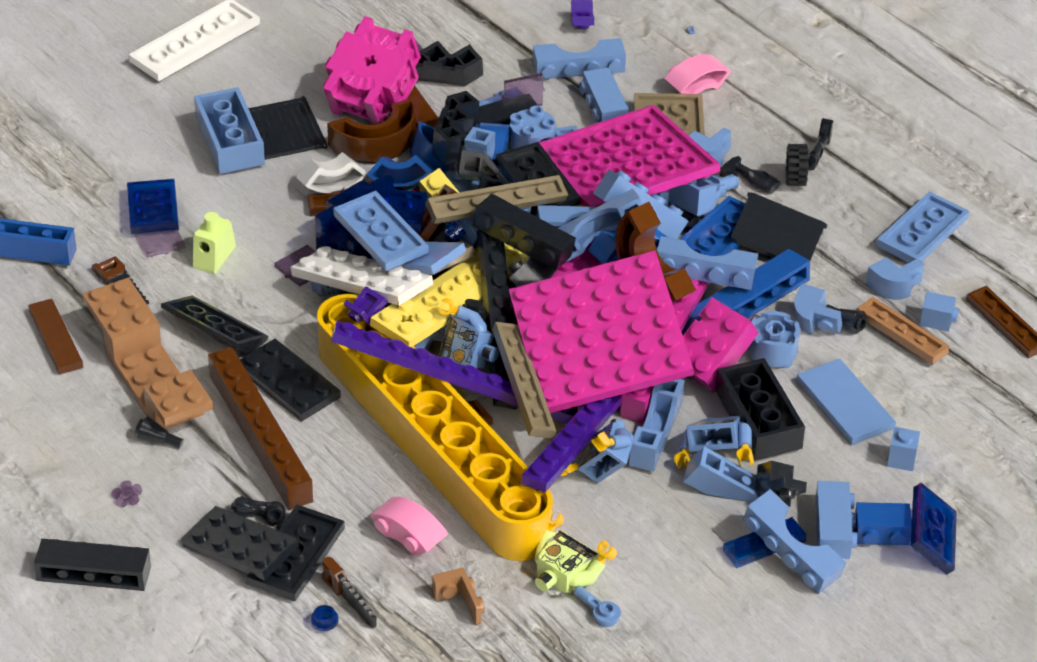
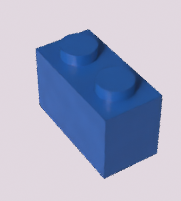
M856 502V526L854 530L857 532V544L910 545L913 528L910 503Z

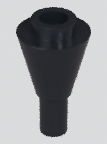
M829 304L826 305V308L841 311L842 325L853 334L859 333L866 327L867 318L865 311L839 309Z
M149 416L144 420L140 419L135 429V433L138 434L137 439L142 441L167 443L179 449L184 439L170 434L168 430Z

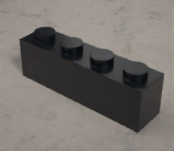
M530 94L479 106L477 124L480 125L481 122L510 125V116L513 113H518L538 105Z
M492 193L476 207L472 223L473 227L557 271L571 257L576 237Z
M41 538L34 567L37 581L145 591L151 569L149 548Z

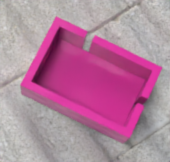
M712 297L699 314L700 322L695 319L683 335L694 370V375L688 377L692 380L695 379L697 383L715 393L717 369L736 365L759 332L750 320Z

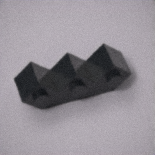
M439 41L419 51L421 58L416 65V70L419 77L418 80L466 86L483 76V59L470 44L453 54H450Z
M468 91L447 96L438 124L434 128L432 154L444 165L458 162L460 146H464L465 138L472 127L478 123L480 101Z
M460 146L457 163L458 174L479 177L478 189L510 184L484 149Z

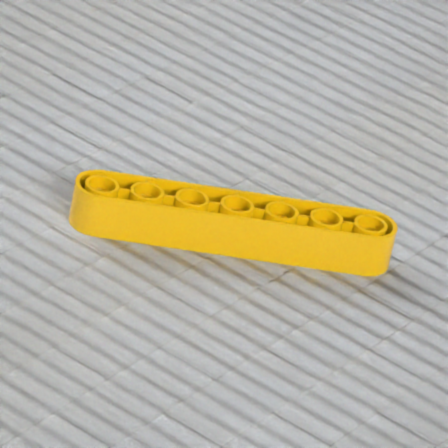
M342 294L331 297L323 302L317 311L318 353L323 364L496 554L513 561L534 559L536 547L546 530L549 529V520L552 521L553 497L550 490L548 489L545 493L521 484L522 474L529 467L448 382L331 342L336 321L351 323L359 329L367 332L374 331L382 337L392 340L363 321L357 323L347 315L349 311L343 303L346 300L353 303L359 295Z

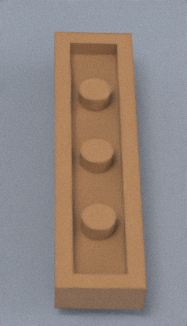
M871 297L857 307V310L865 311L867 323L933 365L948 354L949 345L878 299Z

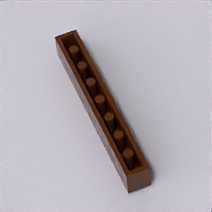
M229 347L208 354L210 378L288 510L294 509L296 504L304 506L313 503L311 477L233 348Z

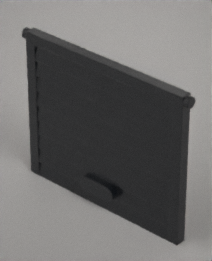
M301 96L297 99L248 108L264 143L265 160L328 148L306 97Z
M748 192L747 202L730 240L771 258L790 249L811 260L824 228H827L828 224L763 196Z

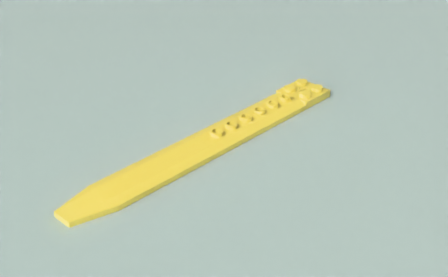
M504 243L508 272L510 271L508 267L522 257V252ZM479 251L475 256L464 260L434 279L433 285L400 306L391 304L372 316L370 326L392 340H400L405 345L413 347L448 324L450 315L455 316L453 313L448 315L439 313L438 308L446 311L450 309L449 304L441 300L449 298L456 307L465 304L466 299L483 301Z

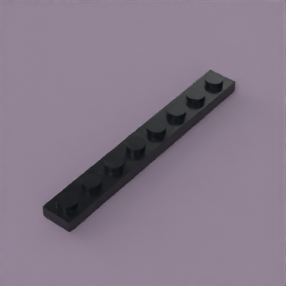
M478 229L477 241L483 304L486 309L485 324L487 325V330L493 333L492 328L495 322L512 324L505 245L502 241ZM494 336L493 342H492V345H491V346L498 348V345H497V342H496V339H495V336ZM499 351L497 360L495 362L489 361L490 374H497L502 379L510 381ZM492 398L493 406L515 410L518 408L512 404Z

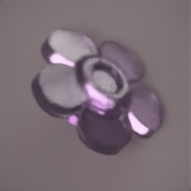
M128 480L121 483V489L115 488L112 490V497L116 499L115 502L118 507H125L128 502L130 505L137 504L140 500L138 495L142 493V488L139 484L132 486L131 481Z

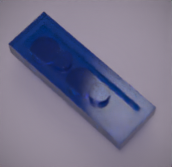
M793 517L785 519L789 533L801 543L806 542L807 534ZM756 532L723 543V552L736 569L776 553L766 546L764 540Z

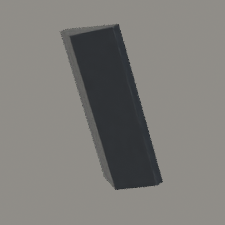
M193 295L161 303L162 309L247 355L263 345L269 337Z

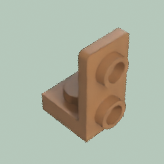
M464 568L432 575V594L435 601L462 595L475 625L481 624V613L485 612L484 603L480 596H476L473 578L467 576Z

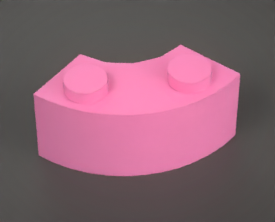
M701 54L690 57L678 65H674L664 79L682 94H698L705 89H718L732 71L716 57Z
M391 497L370 514L376 529L384 537H391L399 541L412 556L428 552L448 535L445 528L429 511L407 498Z

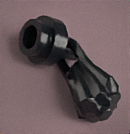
M240 496L231 503L233 513L243 517L264 516L272 524L280 523L286 515L284 505L277 501H256ZM260 506H265L264 511H260Z

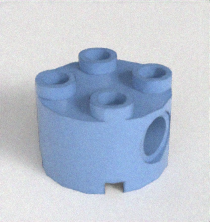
M532 106L530 109L513 113L510 116V149L554 138L556 121L553 116L543 111L541 106Z
M779 311L761 313L760 318L756 319L755 317L752 320L753 325L759 332L748 347L752 361L765 358L770 367H791L792 361L796 359L798 353V341L801 331L799 323L796 319L795 322L792 321L791 316L787 313Z

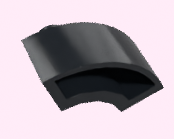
M522 253V257L508 267L510 271L507 272V276L516 287L549 279L556 270Z

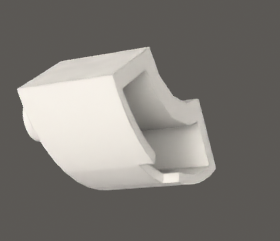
M342 152L335 159L327 162H318L310 158L297 178L309 189L320 193H331L352 188V186L361 182L368 172Z

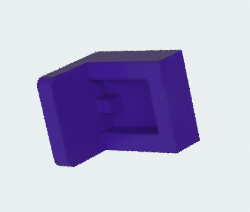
M571 0L572 26H576V29H589V26H594L593 0Z
M365 286L353 303L346 300L343 305L349 311L347 315L357 323L363 321L370 326L371 317L380 312L388 301L382 295Z

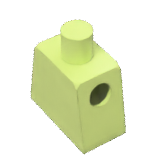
M208 212L204 215V222L193 237V268L212 274L218 271L236 247L232 223L227 219L220 218L216 212Z

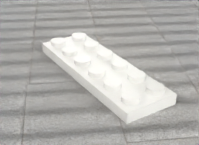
M226 0L130 53L129 62L157 81H160L260 24V17L236 1Z
M328 246L317 249V252L300 259V262L291 266L292 276L360 294L365 286L385 297L388 303L399 306L433 285L432 275L421 273L419 270H410L397 266L385 271L376 260L350 254L347 251L331 249Z

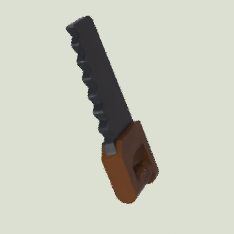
M116 256L99 264L95 263L92 265L94 273L106 285L129 278L133 283V279L127 274L125 265ZM133 283L139 294L142 296V298L148 305L149 300H146V296H143V292L139 290V287H136V283Z
M325 557L323 559L322 580L337 596L341 595L371 628H375L377 626V616L373 614L358 592H355L354 587L347 581V576L340 565L332 557Z

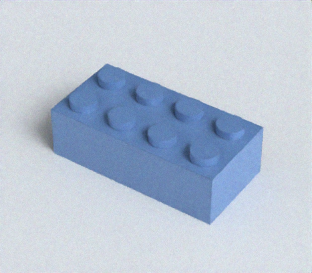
M239 87L194 96L195 117L219 174L265 165L264 143Z

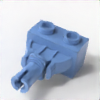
M733 174L722 178L715 175L691 181L687 185H680L669 189L668 201L677 208H682L701 217L715 208V203L719 198L726 195L727 190L738 188L739 179Z

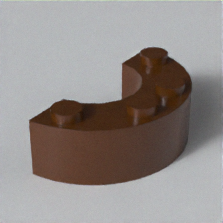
M412 98L391 104V116L380 124H359L349 117L327 123L328 146L338 155L343 152L352 160L377 163L381 157H398L410 147L416 132V106Z
M649 201L628 211L619 221L615 237L617 256L621 260L656 251L671 301L674 302L696 291V288L685 268H672L659 256L655 246L654 235L656 228L661 222Z

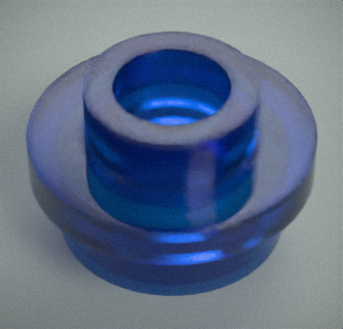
M455 220L443 224L446 228L443 232L452 242L463 240L462 237L466 232Z
M329 605L318 606L311 615V624L319 631L332 630L339 622L337 612Z

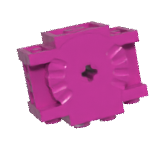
M364 16L361 23L357 24L354 34L345 32L343 38L337 42L336 50L332 57L328 58L325 66L329 78L325 80L323 90L333 114L340 116L344 111L370 120L371 125L380 124L388 117L391 111V104L408 98L419 78L416 65L421 58L413 31L404 29L403 33L400 34L376 26L372 18Z

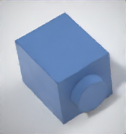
M927 292L922 308L920 326L949 332L951 322L956 323L959 308H955L956 297Z
M894 427L887 467L913 471L920 431Z

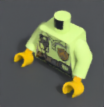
M559 513L555 521L549 520V529L546 530L536 547L534 560L537 564L538 577L535 579V584L543 592L548 591L554 586L564 593H569L579 586L592 585L606 566L605 561L613 560L616 557V549L612 546L605 553L609 543L603 540L597 546V553L560 529L554 532L555 528L560 527L564 521L563 515Z

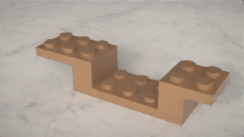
M129 278L82 293L84 303L103 330L106 355L146 416H149L166 429L202 416L204 412L213 409V401L192 370L180 373L161 345L159 322Z

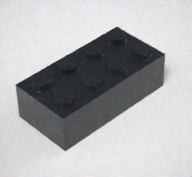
M765 358L717 369L715 391L729 416H739L740 422L747 423L751 427V450L754 460L803 449L805 425Z

